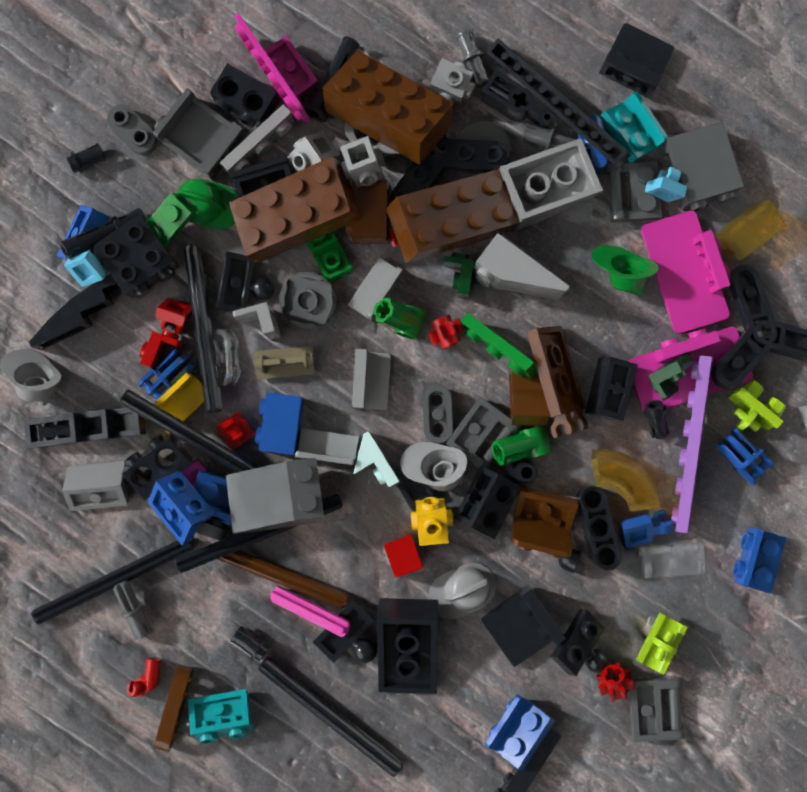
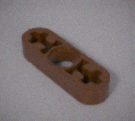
M179 664L175 670L156 736L155 749L170 752L173 746L194 668Z

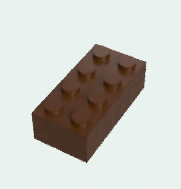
M358 50L323 87L326 112L419 165L452 127L453 102Z
M329 157L229 202L245 256L259 262L362 219L350 180H347L341 162L334 157Z
M499 169L398 196L385 209L406 264L494 238L497 233L504 235L520 223Z

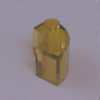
M592 449L591 461L596 487L609 488L618 492L627 501L630 511L661 508L656 483L642 464L618 451Z

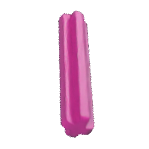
M276 586L270 597L273 603L340 637H345L350 629L349 620L281 586Z

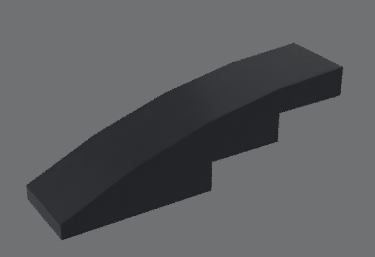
M108 274L103 280L91 284L71 298L29 341L30 346L43 350L93 327L89 316L113 305L110 293L121 289L112 275Z
M127 407L24 420L27 449L146 435L144 417Z

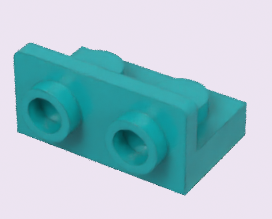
M638 92L631 94L624 102L605 110L599 116L611 136L631 154L628 158L630 164L651 154L668 138Z
M247 689L188 699L190 735L195 740L200 741L201 744L215 743L219 737L229 736L231 739L243 738L247 736V732L255 731L254 724L251 722L249 692Z

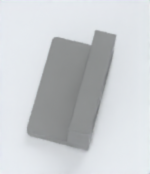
M379 257L348 303V307L372 322L376 317L373 314L375 304L379 303L383 297L388 298L403 276V269L399 266L395 268Z
M267 302L232 311L234 318L242 325L260 321L262 333L270 341L281 338L275 312Z
M355 349L353 409L387 410L391 355L389 353Z
M301 428L299 448L295 453V457L316 458V460L355 465L359 436Z
M124 461L69 466L62 489L69 510L77 511L128 506L129 495L124 483V476L122 475L124 466H126Z

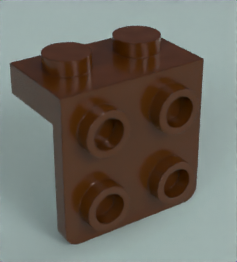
M521 486L512 518V543L526 551L536 550L547 553L555 558H569L572 553L571 527L579 505L578 499Z

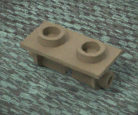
M313 346L255 351L254 368L257 370V380L315 375Z

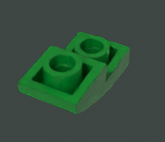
M333 231L307 242L323 276L331 283L354 272Z

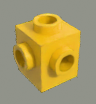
M427 497L423 500L415 501L416 512H411L412 530L418 529L419 546L449 543L448 527L453 526L452 509H446L445 499Z

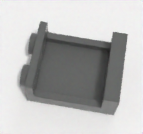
M188 88L183 94L180 93L175 97L172 102V108L166 116L163 115L158 119L153 132L160 143L212 181L223 168L220 162L247 137L242 127L234 121L230 123L195 97L194 93Z
M723 121L668 137L661 145L664 157L670 156L673 168L681 171L678 183L687 186L685 197L680 204L682 210L691 207L692 211H697L709 206L708 202L717 199L719 203L730 201L736 198L735 194L744 187Z

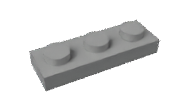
M283 104L220 162L230 177V172L249 167L251 165L250 162L257 155L262 156L270 149L273 140L278 136L286 135L290 131L294 119L289 109Z

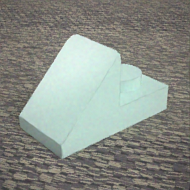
M368 431L363 434L353 474L374 463L377 468L372 471L381 485L387 483L388 487H391L399 482Z

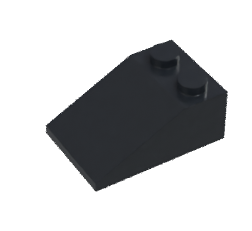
M380 598L377 615L379 692L437 694L438 600Z

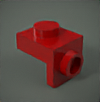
M163 329L162 334L152 331L149 341L144 342L141 347L139 357L142 359L140 364L155 368L161 362L168 344L180 349H184L185 344L178 341L179 335Z

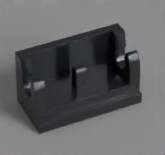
M286 155L230 172L238 198L292 175Z
M614 357L598 358L585 413L603 416L605 419L624 421L638 364Z

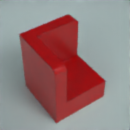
M411 533L385 543L384 548L395 578L423 568Z

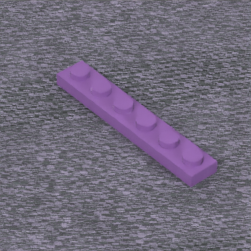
M700 355L699 362L694 361L691 379H697L695 391L690 390L687 408H692L691 420H685L683 437H688L687 449H681L679 466H684L683 478H677L675 494L680 495L679 507H673L671 518L672 523L676 524L675 532L687 534L690 530L713 357Z

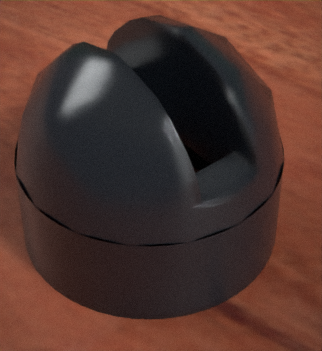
M572 549L569 558H558L561 568L574 574L581 551Z

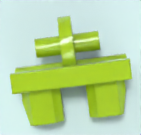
M751 380L741 388L732 391L727 397L737 406L733 411V414L740 419L736 427L742 431L749 426L755 432L760 427L766 431L773 427L779 428L783 423L780 417L786 405L774 397L769 398L765 405H763L757 398L764 389L755 380Z
M659 612L636 661L664 675L673 656L676 655L677 648L688 627Z

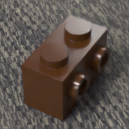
M387 180L376 181L372 185L359 188L352 181V189L362 219L346 225L347 236H351L354 244H389V217L385 210L389 206V185Z

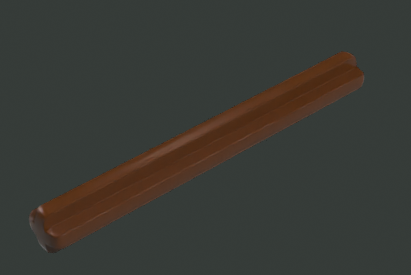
M240 550L217 559L340 609L345 607L349 595L346 592Z

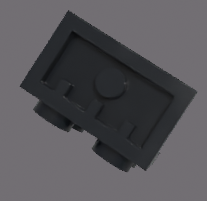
M624 23L599 74L650 98L662 78L661 75L674 51V46L628 23Z
M528 585L481 618V621L513 667L518 666L553 641L557 646L566 639Z

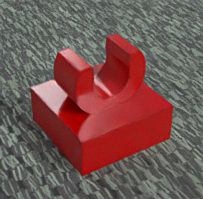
M168 297L157 307L155 318L161 319V329H165L169 322L175 324V334H179L184 329L185 324L192 318V308L187 303Z
M239 410L215 427L232 451H235L256 435L252 426Z

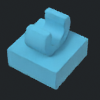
M669 167L668 172L661 170L657 179L647 182L644 193L666 202H671L684 198L687 186L678 183L681 171Z
M89 250L73 256L64 264V267L82 287L103 280L108 273L101 265L103 262L95 251L93 254Z

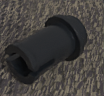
M99 143L77 153L72 151L70 152L71 156L66 157L74 173L80 172L81 174L84 173L83 169L106 161Z
M660 400L650 401L645 405L646 408L644 409V415L648 418L650 435L652 438L656 437V439L666 438L670 433L665 416L667 407Z
M243 626L237 630L230 641L251 655V660L256 659L260 661L269 649V646L265 644L266 640H259L244 629Z

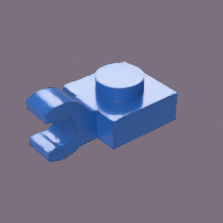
M658 510L652 515V518L646 514L620 521L621 538L625 549L653 542L654 535L671 533L673 531L672 521L662 522L667 520V511Z

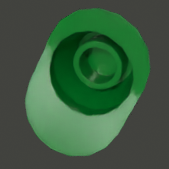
M191 179L179 187L176 194L196 213L189 221L190 223L219 230L229 228L235 224L229 202L238 199L233 189L205 179Z
M602 245L594 248L591 253L595 264L609 272L611 285L620 291L642 295L645 292L649 277L655 275L659 270L658 264L654 261L618 246Z

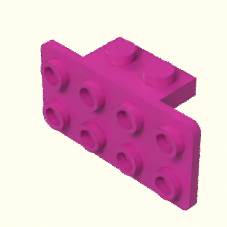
M236 14L234 18L238 25L234 28L249 52L252 53L264 74L267 75L281 99L283 98L296 121L298 122L302 119L306 125L310 124L311 121L298 99L313 90L315 85L319 83L287 35L264 50L240 14Z
M692 210L645 224L641 228V234L650 260L658 264L659 270L655 276L673 331L680 334L727 319L730 313L722 290L730 286L731 274L728 266L723 264L720 255L722 251L721 243L718 237H714L713 231L702 232L697 214Z
M728 327L707 333L704 328L689 333L690 339L679 342L678 337L661 342L662 348L628 360V362L638 364L633 386L642 412L644 413L645 405L653 400L662 401L667 408L687 402L689 391H695L697 379H691L693 364L685 369L688 373L686 376L675 381L679 391L666 400H662L660 395L655 392L648 375L687 353L690 354L695 362H699L700 355L713 357V368L717 361L740 337L735 327ZM752 371L745 377V379L740 384L752 380ZM711 376L709 394L724 390L714 383Z

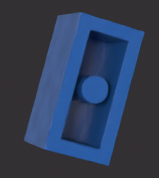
M267 392L266 399H261L259 415L263 416L262 427L257 428L255 444L259 445V451L295 455L298 450L304 405L303 397Z

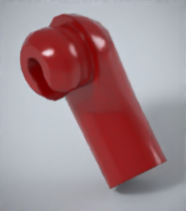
M160 658L146 659L145 674L131 681L127 686L129 696L141 698L157 688L161 667Z

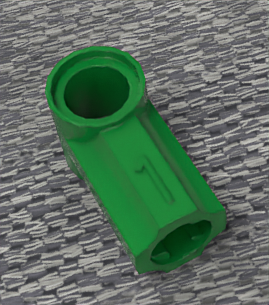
M384 297L379 303L375 304L373 314L376 316L377 322L395 329V334L419 340L427 311L414 306L403 305L391 298Z
M536 426L519 431L520 434L511 435L492 442L494 459L501 466L524 458L531 459L551 453L552 448L545 426Z

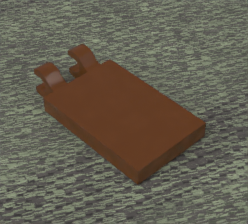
M562 326L542 327L526 331L550 417H555L551 426L552 436L554 438L562 436L561 425H563L566 434L576 433L574 421L578 423L580 431L588 429V422L582 412V409H585Z

